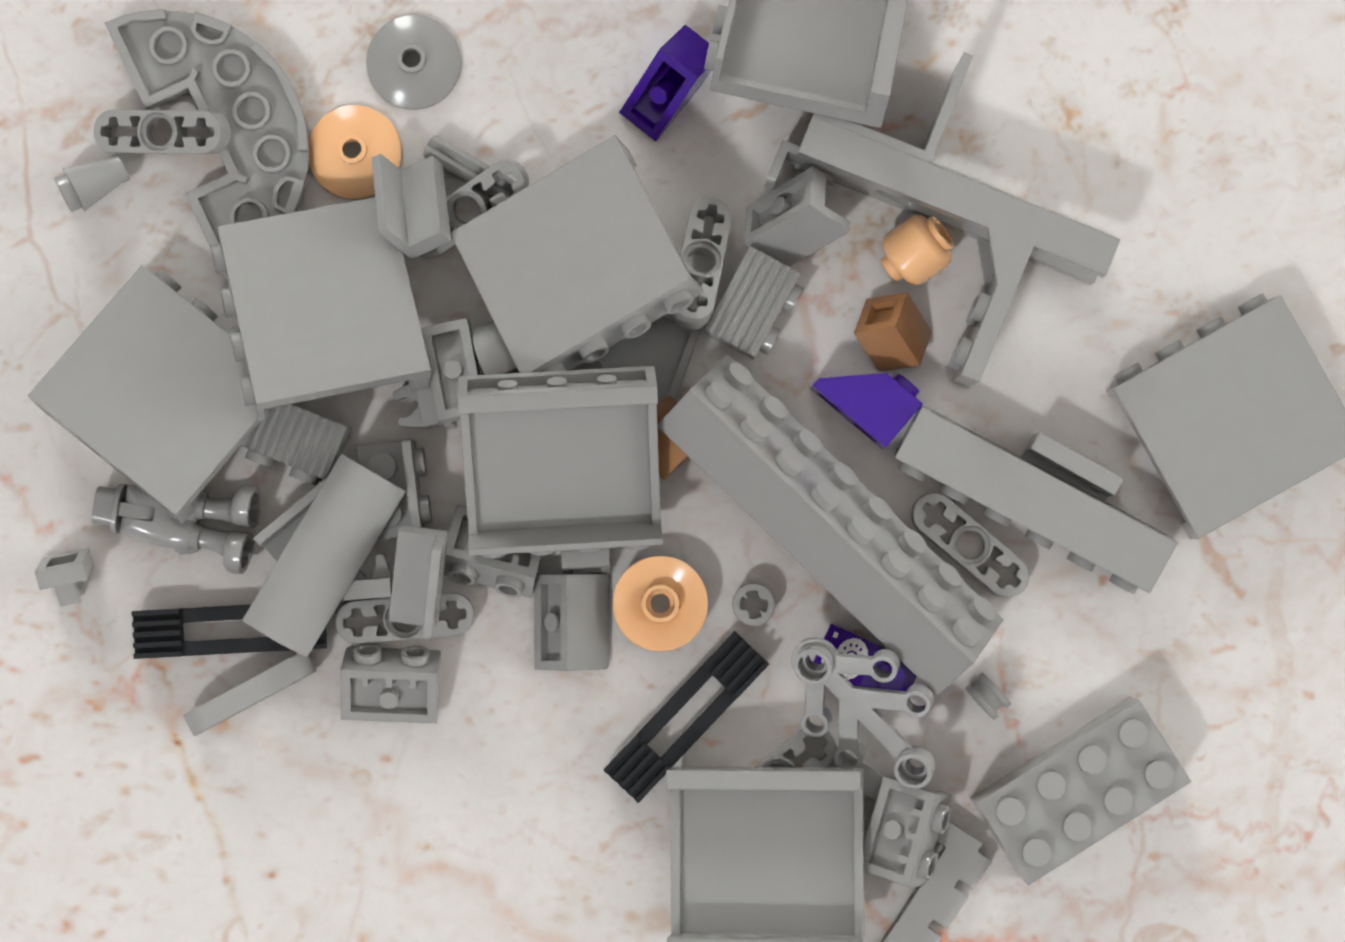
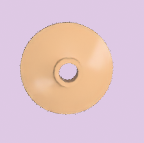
M348 105L332 110L316 124L309 138L310 169L313 176L328 192L344 199L360 200L375 195L372 157L381 153L398 168L401 165L402 146L395 127L383 114L366 106ZM350 142H358L361 145V152L355 158H348L344 154V148Z
M653 556L636 562L620 577L613 595V612L618 627L631 642L651 651H670L684 646L699 633L708 612V596L702 579L691 566L673 557ZM664 594L669 598L670 606L665 612H656L652 608L651 600L655 595Z

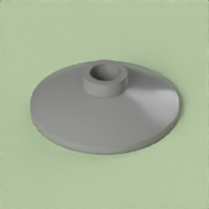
M409 15L388 22L375 34L367 51L366 66L371 84L384 100L399 108L419 110L436 105L453 90L460 74L461 57L454 37L442 24L425 16ZM414 51L420 54L421 60L417 66L407 67L404 65L403 59L408 52Z

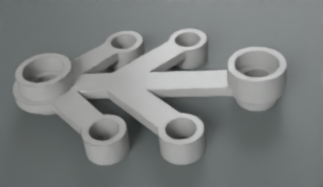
M818 637L806 638L798 643L792 653L791 663L796 676L806 683L805 713L801 718L802 730L808 736L814 738L822 737L827 733L832 723V714L824 706L825 688L827 687L839 699V745L834 753L836 766L841 768H859L865 757V749L859 742L860 721L896 759L894 775L897 781L909 789L925 787L930 782L935 770L933 755L924 747L911 746L877 709L906 712L912 717L920 718L927 715L934 701L932 691L923 684L911 685L906 691L854 686L843 675H871L874 680L881 683L892 681L900 668V659L895 652L889 649L878 650L873 656L838 653L833 644ZM809 655H818L825 663L816 664L810 659ZM887 661L891 665L892 670H881L877 666V662ZM920 696L926 704L917 706L912 703L910 697ZM818 716L822 719L824 725H814L809 717ZM842 751H852L857 759L849 760L845 758ZM909 759H917L924 766L920 768L914 767L909 762Z

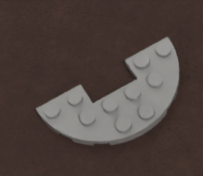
M156 9L123 15L105 22L146 110L157 108L190 92L198 110L218 112L227 119L230 125V141L226 148L219 152L228 174L185 194L210 248L211 245L219 244L217 226L298 211L306 189L310 167L308 126L304 110L289 78L275 59L260 44L232 25L197 12L193 14ZM206 126L210 136L214 137V128ZM224 272V278L227 280L226 273Z

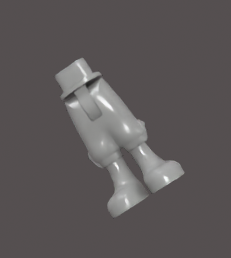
M120 484L117 489L98 486L92 511V523L110 526L111 532L116 534H123L148 543L173 548L179 555L195 553L201 548L217 552L223 556V564L228 572L243 574L252 557L255 545L253 538L255 535L240 531H221L205 528L203 525L197 524V520H205L206 518L222 520L238 526L255 528L260 515V491L258 487L245 484L236 490L234 497L215 499L210 498L208 493L202 490L191 503L195 508L194 512L182 524L135 485Z

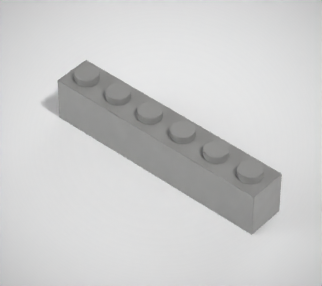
M924 405L916 412L894 453L895 458L902 462L898 469L921 482H924L927 475L944 484L941 492L965 505L969 498L986 506L983 514L1006 527L1009 526L1011 520L1026 527L1028 530L1025 537L1047 549H1050L1053 543L1058 544L1070 551L1067 557L1068 560L1091 572L1096 565L1112 573L1109 579L1111 583L1132 594H1135L1138 588L1151 593L1178 544L1173 537Z

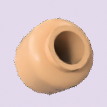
M914 214L886 234L883 240L886 255L881 258V262L895 281L898 282L903 278L912 285H922L950 264L952 258L950 249L954 247V242L947 229L936 217L931 216L927 219L923 215Z

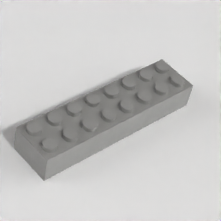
M728 354L699 380L657 425L663 433L889 650L895 652L900 661L937 696L975 663L1004 619L996 612L990 601L979 596L968 586L952 565L942 561L926 545L925 540L919 533L909 529L891 511L886 501L875 496L864 486L848 465L838 461L822 445L821 440L815 433L805 429L787 411L782 401L771 396L753 379L752 374L744 365L734 361Z

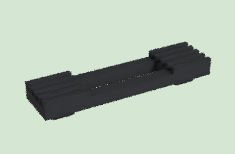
M251 605L131 611L133 617L132 627H134V632L132 633L134 638L133 648H135L134 659L291 650L269 637L184 641L183 623L242 620ZM326 627L313 649L327 648Z
M734 631L603 771L639 803L666 775V770L674 766L724 711L768 667L769 663ZM712 676L715 677L726 689L660 757L647 744Z

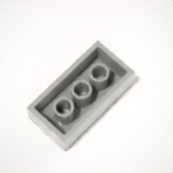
M1128 697L970 799L1019 877L1029 886L1192 781L1141 701Z

